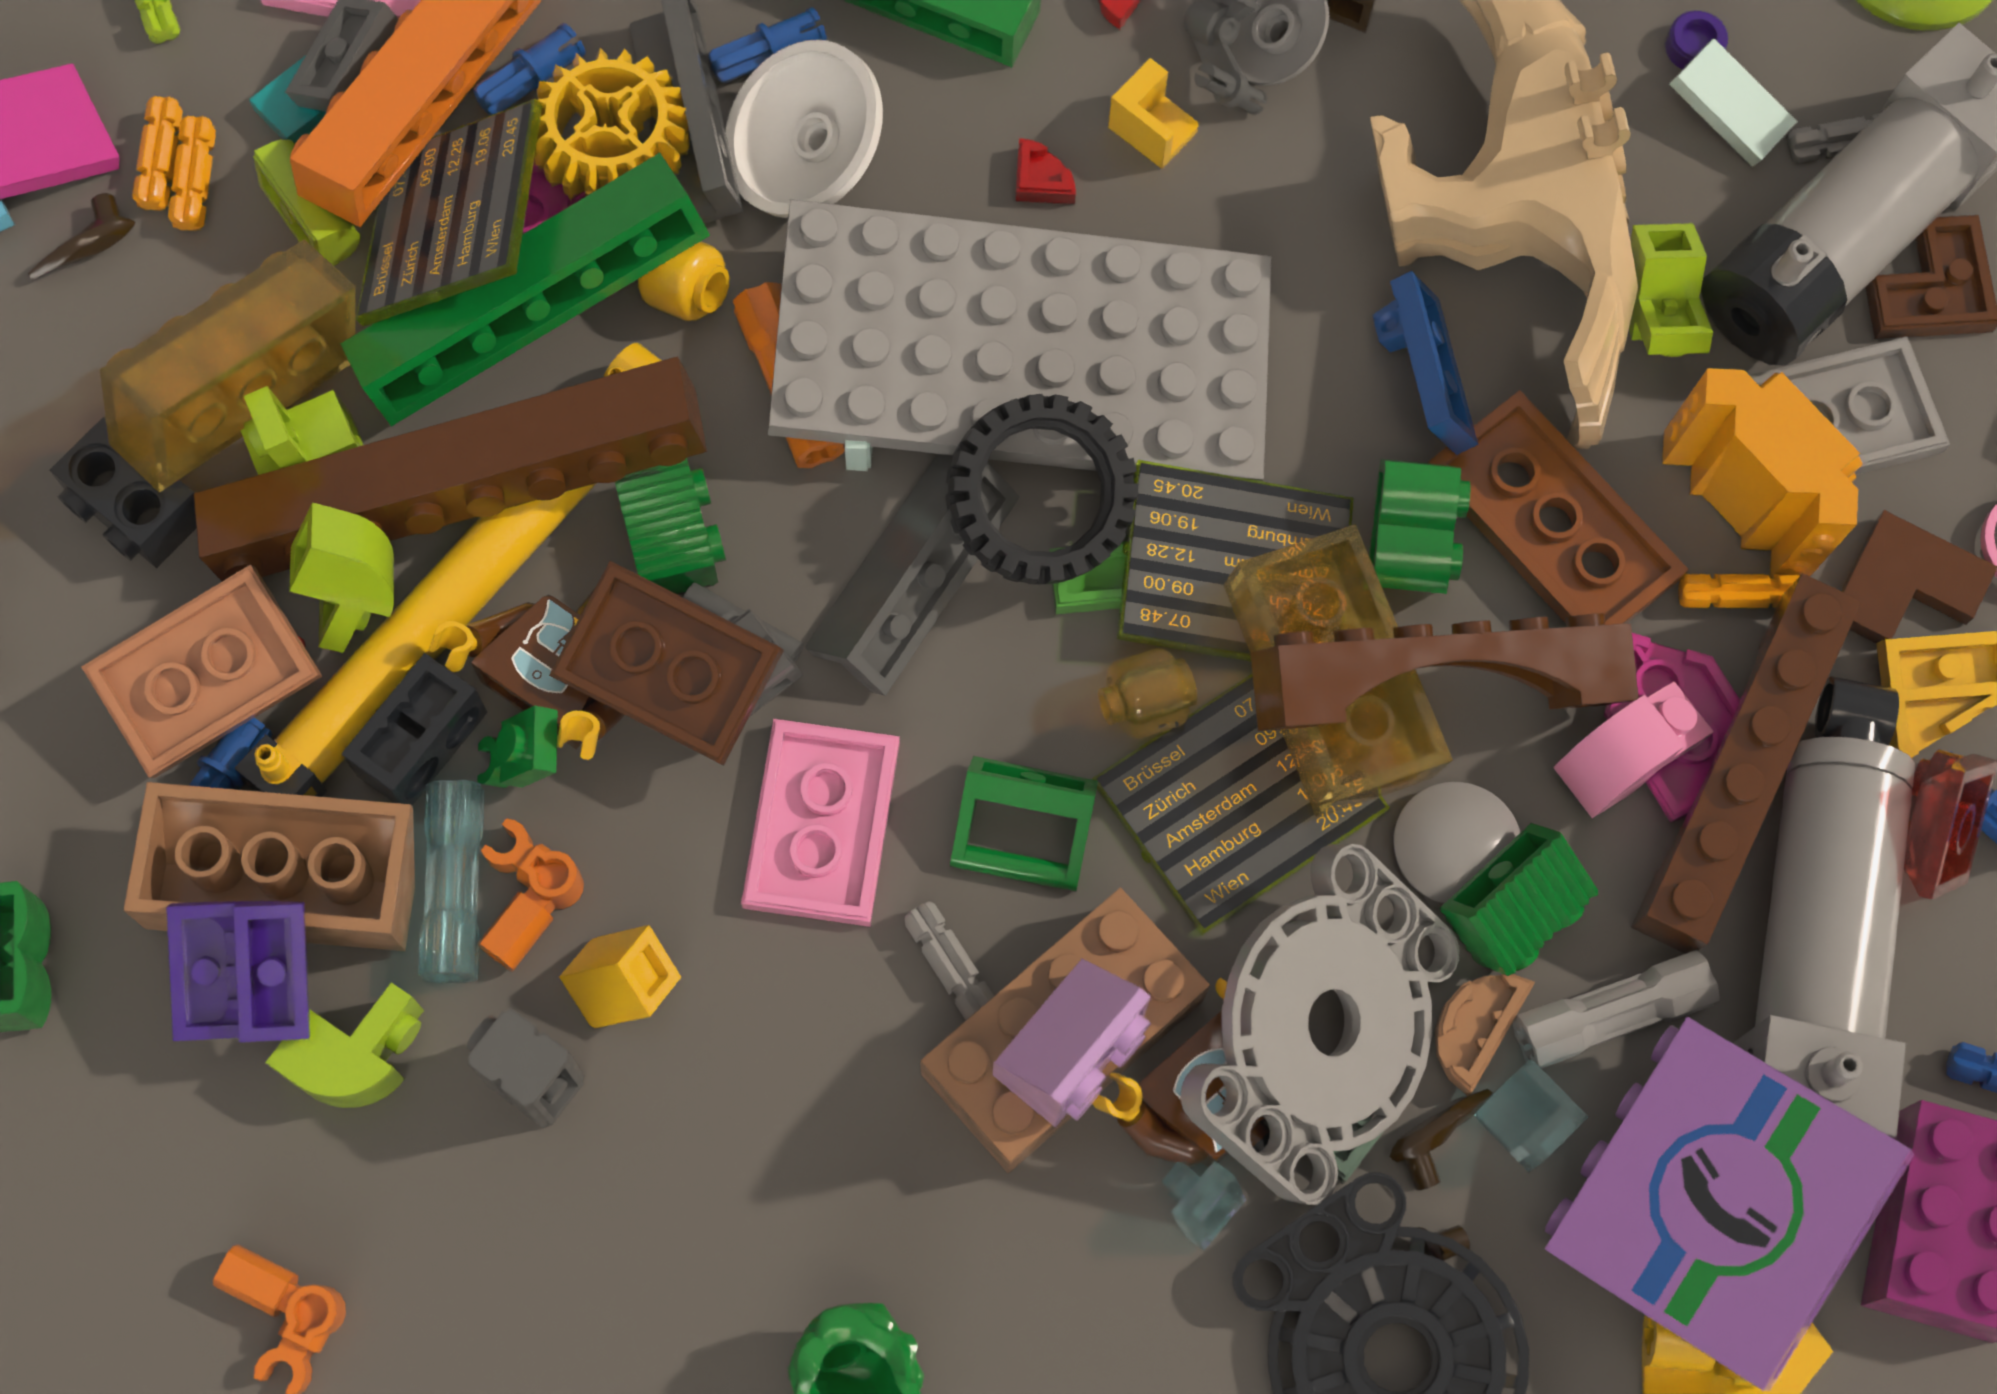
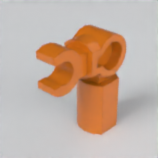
M506 818L502 826L512 838L516 839L514 848L507 853H498L485 844L481 852L489 865L498 872H517V881L528 887V890L524 894L517 892L477 942V945L489 957L513 972L554 919L550 915L553 910L571 907L580 899L583 893L584 881L575 862L567 854L560 851H552L543 844L533 846V841L524 826L516 820Z
M237 1244L227 1252L213 1278V1286L274 1318L281 1312L285 1313L286 1319L278 1332L283 1338L277 1348L268 1350L259 1358L254 1369L253 1378L259 1381H268L275 1366L284 1361L293 1370V1377L287 1386L285 1394H302L307 1389L312 1378L310 1358L313 1352L320 1353L329 1335L337 1331L344 1322L346 1315L345 1301L342 1295L332 1287L324 1285L299 1286V1276Z

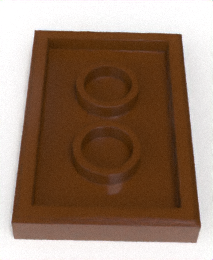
M609 561L549 676L724 766L784 650L642 576Z

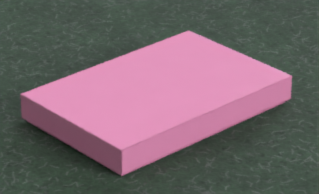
M773 719L741 901L743 909L871 927L900 746V736Z

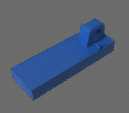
M1411 270L1390 281L1395 300L1373 314L1379 342L1389 352L1407 347L1428 429L1458 455L1479 444L1440 300Z

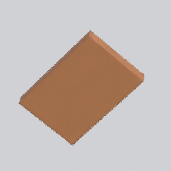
M252 565L247 566L81 667L149 778L158 777L322 677L256 567Z

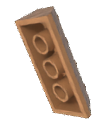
M147 782L123 911L144 929L168 931L167 906L170 903L222 901L304 902L306 943L406 951L415 892L413 807L411 804Z

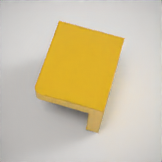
M1149 58L1111 97L1108 128L1163 169L1196 135L1198 122L1165 97L1168 71Z
M645 925L591 939L559 978L588 1024L593 1028H599L650 1017L680 980L681 975L650 925Z

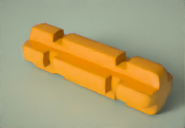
M153 96L146 104L144 120L149 121V124L144 125L142 129L136 170L141 172V175L135 177L132 197L136 201L137 207L143 210L162 211L169 204L171 187L167 186L166 183L170 182L173 178L178 146V136L174 135V132L179 131L183 114L178 100L172 97Z
M186 116L180 122L178 140L182 141V144L176 150L171 191L176 192V195L170 198L168 218L174 228L182 231H198L205 223L206 207L202 205V202L208 199L213 156L209 155V151L214 149L216 130L212 125V121L204 116Z
M1685 574L1679 581V603L1681 606L1688 608H1709L1711 603H1713L1714 607L1768 608L1770 604L1773 608H1777L1782 595L1800 575L1773 574L1772 579H1770L1769 575L1714 574L1713 579H1711L1710 574Z

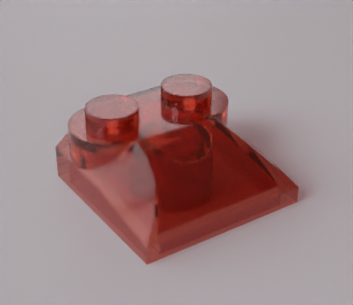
M1939 749L1934 753L1931 760L1923 758L1917 765L1912 788V795L1916 796L1911 821L1909 820L1904 871L1908 873L1918 896L1933 900L1968 883L1997 770L1996 759L1977 754L1963 756Z

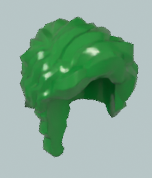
M882 1303L842 1304L822 1311L811 1320L803 1331L802 1337L796 1343V1349L791 1356L790 1364L787 1368L793 1394H920L924 1373L916 1359L918 1344L915 1337L899 1329L894 1318Z

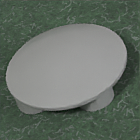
M1444 782L1422 790L1403 808L1393 829L1394 854L1400 871L1409 884L1422 894L1429 904L1440 908L1520 833V830L1509 808L1493 793L1470 783Z

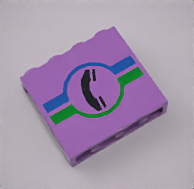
M1687 1017L1680 1029L1671 1025L1661 1036L1651 1056V1060L1658 1063L1645 1086L1643 1087L1639 1083H1635L1623 1098L1616 1112V1117L1623 1122L1610 1143L1607 1144L1600 1140L1588 1155L1580 1172L1582 1176L1587 1178V1181L1574 1202L1564 1198L1553 1212L1545 1228V1232L1552 1236L1545 1250L1763 1391H1770L1914 1157V1153L1907 1146Z

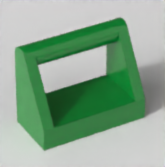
M973 756L966 774L950 867L1076 892L1098 781ZM977 800L1077 819L1069 864L968 844Z

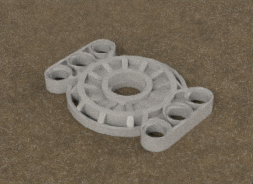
M1330 844L1321 848L1314 856L1310 870V879L1315 895L1306 896L1281 906L1261 921L1243 944L1229 974L1222 1007V1046L1227 1064H1200L1192 1068L1185 1076L1181 1087L1183 1110L1193 1123L1278 1197L1289 1202L1318 1205L1334 1191L1338 1167L1333 1151L1350 1150L1374 1140L1397 1121L1414 1097L1427 1065L1432 1038V1001L1427 982H1442L1450 978L1459 962V945L1452 930L1368 849L1355 844ZM1343 856L1349 860L1353 869V880L1345 892L1338 887L1335 879L1336 865ZM1385 896L1390 899L1394 908V920L1387 931L1380 927L1377 920V908L1379 902ZM1297 914H1300V915L1297 917L1296 921H1293V922H1291V923L1285 924V923H1287L1290 919H1292L1294 916H1296ZM1426 935L1430 937L1435 948L1434 960L1427 970L1422 967L1418 958L1419 944ZM1332 989L1342 1003L1345 1025L1339 1045L1328 1056L1320 1052L1313 1044L1308 1030V1019L1315 1000L1320 994ZM1219 1077L1226 1089V1100L1220 1111L1212 1114L1206 1104V1090L1208 1084L1214 1078ZM1398 1086V1088H1397V1090L1395 1091V1093L1393 1094V1096L1389 1099L1390 1095L1393 1093V1091L1395 1090V1088ZM1372 1113L1376 1115L1361 1129L1353 1132L1352 1124L1368 1118ZM1264 1116L1270 1128V1138L1267 1146L1257 1153L1250 1141V1131L1256 1119ZM1306 1154L1313 1166V1176L1310 1184L1300 1191L1294 1180V1169L1297 1161Z

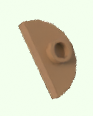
M1503 974L1482 976L1462 984L1442 1007L1435 1028L1436 1056L1448 1080L1467 1097L1473 1092L1534 986V981L1515 974L1509 976Z

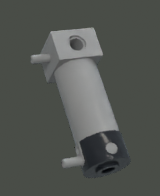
M1958 23L1904 74L1878 116L1765 224H1761L1753 230L1722 262L1703 278L1701 294L1705 308L1716 327L1733 345L1750 357L1766 364L1783 366L1789 364L1804 351L1810 342L1823 333L1844 312L1845 306L1948 206L1956 211L1997 171V54L1963 25Z

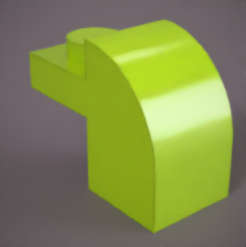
M1694 224L1633 225L1630 242L1638 290L1629 326L1631 339L1643 340L1648 355L1680 357L1685 354L1710 353L1713 330L1700 301L1707 255Z
M268 386L244 396L252 419L244 422V429L240 431L258 475L364 445L351 412L334 390L286 410Z
M312 502L291 545L289 592L320 599L318 647L344 653L354 631H364L371 613L387 617L391 616L394 606V553L388 537L373 522L350 512Z
M391 982L350 1037L309 1009L310 1038L282 1040L265 1063L308 1095L324 1104L341 1108H356L370 1105L391 1094L405 1080L386 1061L393 1052L396 1055H400L413 1042L421 1028V1021L418 1018L424 1009L411 995Z

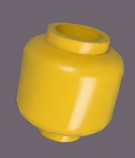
M700 241L638 279V288L642 299L652 308L681 320L697 321L708 313L716 311L722 305L727 296L730 277L722 254L713 246Z

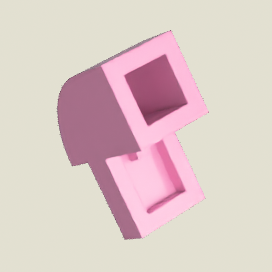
M1672 682L1649 697L1643 695L1609 718L1579 742L1553 768L1591 818H1594L1634 793L1659 769L1700 745L1714 731L1678 685Z

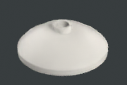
M809 40L798 42L779 50L767 58L745 81L733 102L725 132L739 194L747 202L770 215L788 218L790 199L834 204L844 197L859 181L874 156L881 134L883 118L882 98L878 83L870 68L859 56L847 48L830 41Z

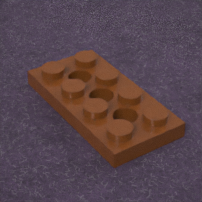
M1520 390L1474 425L1479 445L1458 455L1446 447L1428 461V464L1449 465L1461 468V480L1470 481L1471 486L1467 517L1565 624V617L1604 613L1605 625L1627 624L1679 582L1689 570ZM1507 462L1517 463L1525 468L1530 482L1522 487L1509 486L1500 479L1497 467ZM1547 507L1562 509L1571 520V529L1565 532L1550 531L1542 524L1539 511ZM1589 552L1604 554L1613 565V575L1607 578H1597L1590 575L1583 567L1582 556Z

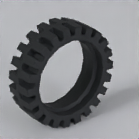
M1033 394L1003 403L982 416L967 431L952 456L953 460L946 478L948 493L945 495L947 509H950L953 518L950 521L955 534L959 533L964 541L962 546L970 556L975 555L981 561L980 565L990 572H997L1003 575L1004 579L1013 582H1024L1029 585H1045L1064 582L1086 574L1111 556L1110 554L1120 546L1126 537L1125 531L1127 527L1133 522L1136 512L1133 509V504L1138 498V484H1134L1133 474L1137 472L1134 458L1128 459L1125 451L1128 444L1122 434L1116 436L1110 427L1113 423L1104 415L1097 416L1091 412L1093 407L1082 401L1075 403L1069 401V397L1057 394L1052 396ZM1028 429L1055 430L1077 441L1093 459L1101 481L1100 508L1091 528L1073 545L1055 552L1028 551L1006 540L989 521L981 499L982 472L992 451L1008 436Z

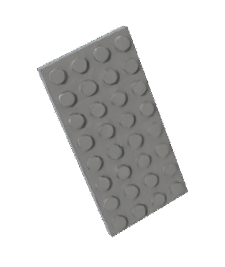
M790 199L768 435L844 444L845 440L865 441L870 443L871 447L953 455L967 431L982 416L997 406L1027 395L1043 394V396H1052L1057 394L1067 396L1069 401L1075 403L1082 401L1093 407L1091 412L1097 416L1104 415L1113 423L1110 427L1116 436L1122 434L1128 444L1125 451L1128 459L1134 458L1136 470L1140 469L1141 463L1261 484L1264 480L1271 256ZM1028 429L1010 435L992 451L989 457L990 460L1097 471L1093 459L1077 441L1055 430Z

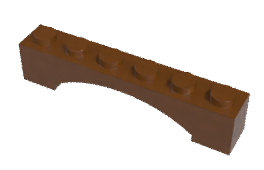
M1803 573L1782 595L1758 648L1760 650L1725 737L1670 850L1654 875L1631 928L1685 954L1695 950L1699 951L1708 945L1862 600Z
M1604 613L1565 617L1566 627L1549 628L1548 617H1532L1510 620L1509 631L1492 632L1491 621L1483 620L1451 624L1452 635L1433 636L1432 624L1393 628L1394 638L1374 639L1373 628L1334 631V642L1314 643L1312 631L1273 635L1274 647L1251 652L1258 731L1320 727L1347 722L1346 708L1361 695L1397 675L1424 667L1453 666L1473 668L1512 678L1547 696L1549 710L1632 702L1639 697L1631 623L1605 625Z

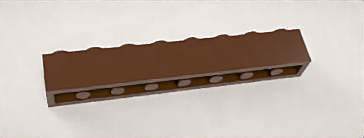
M676 356L194 493L199 558L221 581L226 580L249 565L255 566L261 577L289 570L291 545L312 502L364 517L377 525L385 533L389 541L414 534L434 533L443 526L474 517H491L499 514L506 508L531 501L555 499L564 494V492L595 483H612L622 479L627 474L659 465L672 466L679 464L688 457L707 452L696 389L680 359Z

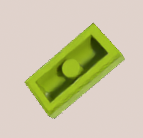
M277 140L254 150L255 155L253 158L260 188L316 268L325 272L350 257L360 242V234L353 224L297 195L290 164V156L295 143L291 140Z

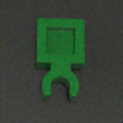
M533 706L502 721L498 737L486 736L478 743V751L490 753L491 759L488 769L484 773L477 775V783L499 788H506L508 786L523 788L555 774L557 766L558 710Z

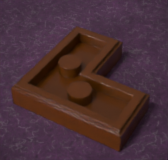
M1979 215L1937 217L1915 238L1921 273L1877 275L1865 287L1875 339L1993 332L1997 328V304Z
M1883 510L1877 517L1841 590L1862 600L1849 630L1875 643L1885 639H1892L1912 598L1967 625L1975 617L1995 575L1997 566Z

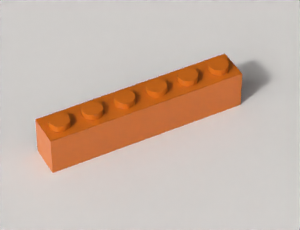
M420 0L413 10L405 11L397 21L394 33L379 51H372L366 57L360 74L345 92H338L332 98L327 107L326 114L310 134L302 135L295 143L290 156V164L297 195L361 227L542 0Z

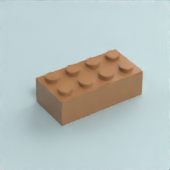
M1121 887L920 1060L921 1076L1008 1174L1072 1117L1067 1113L1055 1128L993 1076L994 1062L1081 959L1140 987L1151 996L1144 1018L1151 1023L1144 1033L1145 1039L1121 1068L1112 1061L1105 1067L1102 1073L1106 1075V1078L1100 1086L1103 1088L1102 1091L1114 1081L1110 1078V1073L1121 1075L1204 1001L1210 984Z

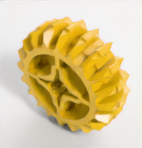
M600 47L595 61L586 63L576 53L572 70L569 71L555 64L554 72L552 73L554 82L539 81L537 89L538 100L529 101L532 102L530 114L540 110L533 160L539 169H544L546 180L552 187L559 184L563 185L564 193L568 195L570 200L583 191L588 196L658 153H661L673 173L679 175V169L682 166L680 156L687 155L690 148L686 108L683 104L680 87H673L672 77L668 74L667 69L655 72L654 64L648 56L636 64H632L631 55L624 49L616 60H610ZM575 113H578L581 121L573 127L574 134L564 140L562 134L566 124ZM653 116L657 121L656 126L650 137L642 144L638 140L637 135L644 129L643 123Z

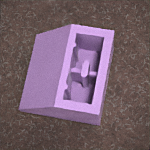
M1081 959L997 1058L993 1065V1076L1055 1128L1067 1113L1077 1121L1102 1091L1103 1088L1100 1086L1106 1078V1075L1102 1073L1105 1067L1112 1061L1121 1068L1145 1039L1144 1033L1151 1023L1144 1018L1151 996L1140 987Z

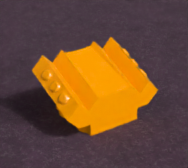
M1707 368L1664 430L1662 464L1691 466L1689 495L1703 496L1724 517L1741 537L1740 549L1771 550L1770 579H1772L1773 574L1801 575L1803 573L1811 576L1857 525L1858 488L1852 482L1856 479L1855 472L1863 466L1859 457L1860 452L1783 372L1780 374L1774 373L1759 386L1745 370Z

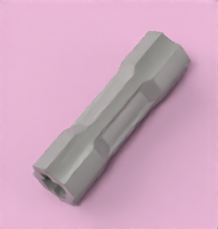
M1698 950L1653 965L1643 973L1571 999H1559L1518 1014L1517 1018L1513 1020L1515 1038L1520 1045L1525 1061L1533 1071L1580 1055L1590 1047L1661 1021L1670 1022L1714 1006L1715 1002L1720 1001L1718 983L1711 972L1707 959Z

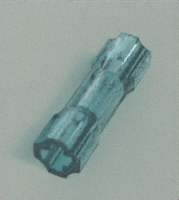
M462 779L452 781L437 780L426 784L424 832L427 838L424 921L420 927L418 976L423 977L422 981L442 984L468 983L478 980L479 946L477 942L480 940V930L477 924L479 845L483 838L485 790L481 789V783Z

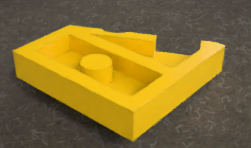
M1997 631L1885 639L1876 643L1881 685L1896 689L1899 695L1898 718L1889 746L1908 754L1911 758L1940 738L1966 725L1985 710L1997 705Z

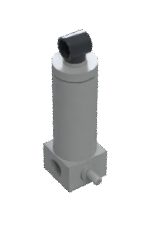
M1831 676L1827 679L1817 704L1814 727L1817 738L1800 741L1786 769L1755 1026L1736 1040L1734 1045L1891 1138H1894L1897 1134L1906 1043L1885 1039L1915 762L1908 754L1889 746L1899 712L1898 691L1893 688Z

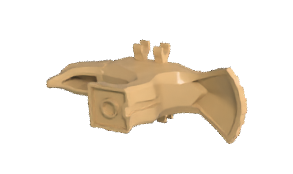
M1460 0L1473 16L1482 32L1496 65L1491 89L1485 142L1462 175L1438 178L1417 167L1415 152L1405 123H1398L1383 115L1370 117L1378 171L1399 267L1410 265L1419 257L1442 255L1473 269L1481 270L1520 255L1533 256L1560 271L1583 290L1587 297L1586 307L1581 323L1563 361L1569 388L1577 407L1567 441L1575 449H1589L1591 445H1599L1603 435L1614 393L1620 352L1624 351L1638 290L1628 231L1629 218L1625 206L1626 192L1622 174L1627 172L1623 145L1629 140L1631 133L1625 110L1622 107L1612 109L1609 91L1617 83L1612 57L1608 52L1600 54V63L1591 69L1590 61L1584 48L1586 43L1585 27L1560 0Z

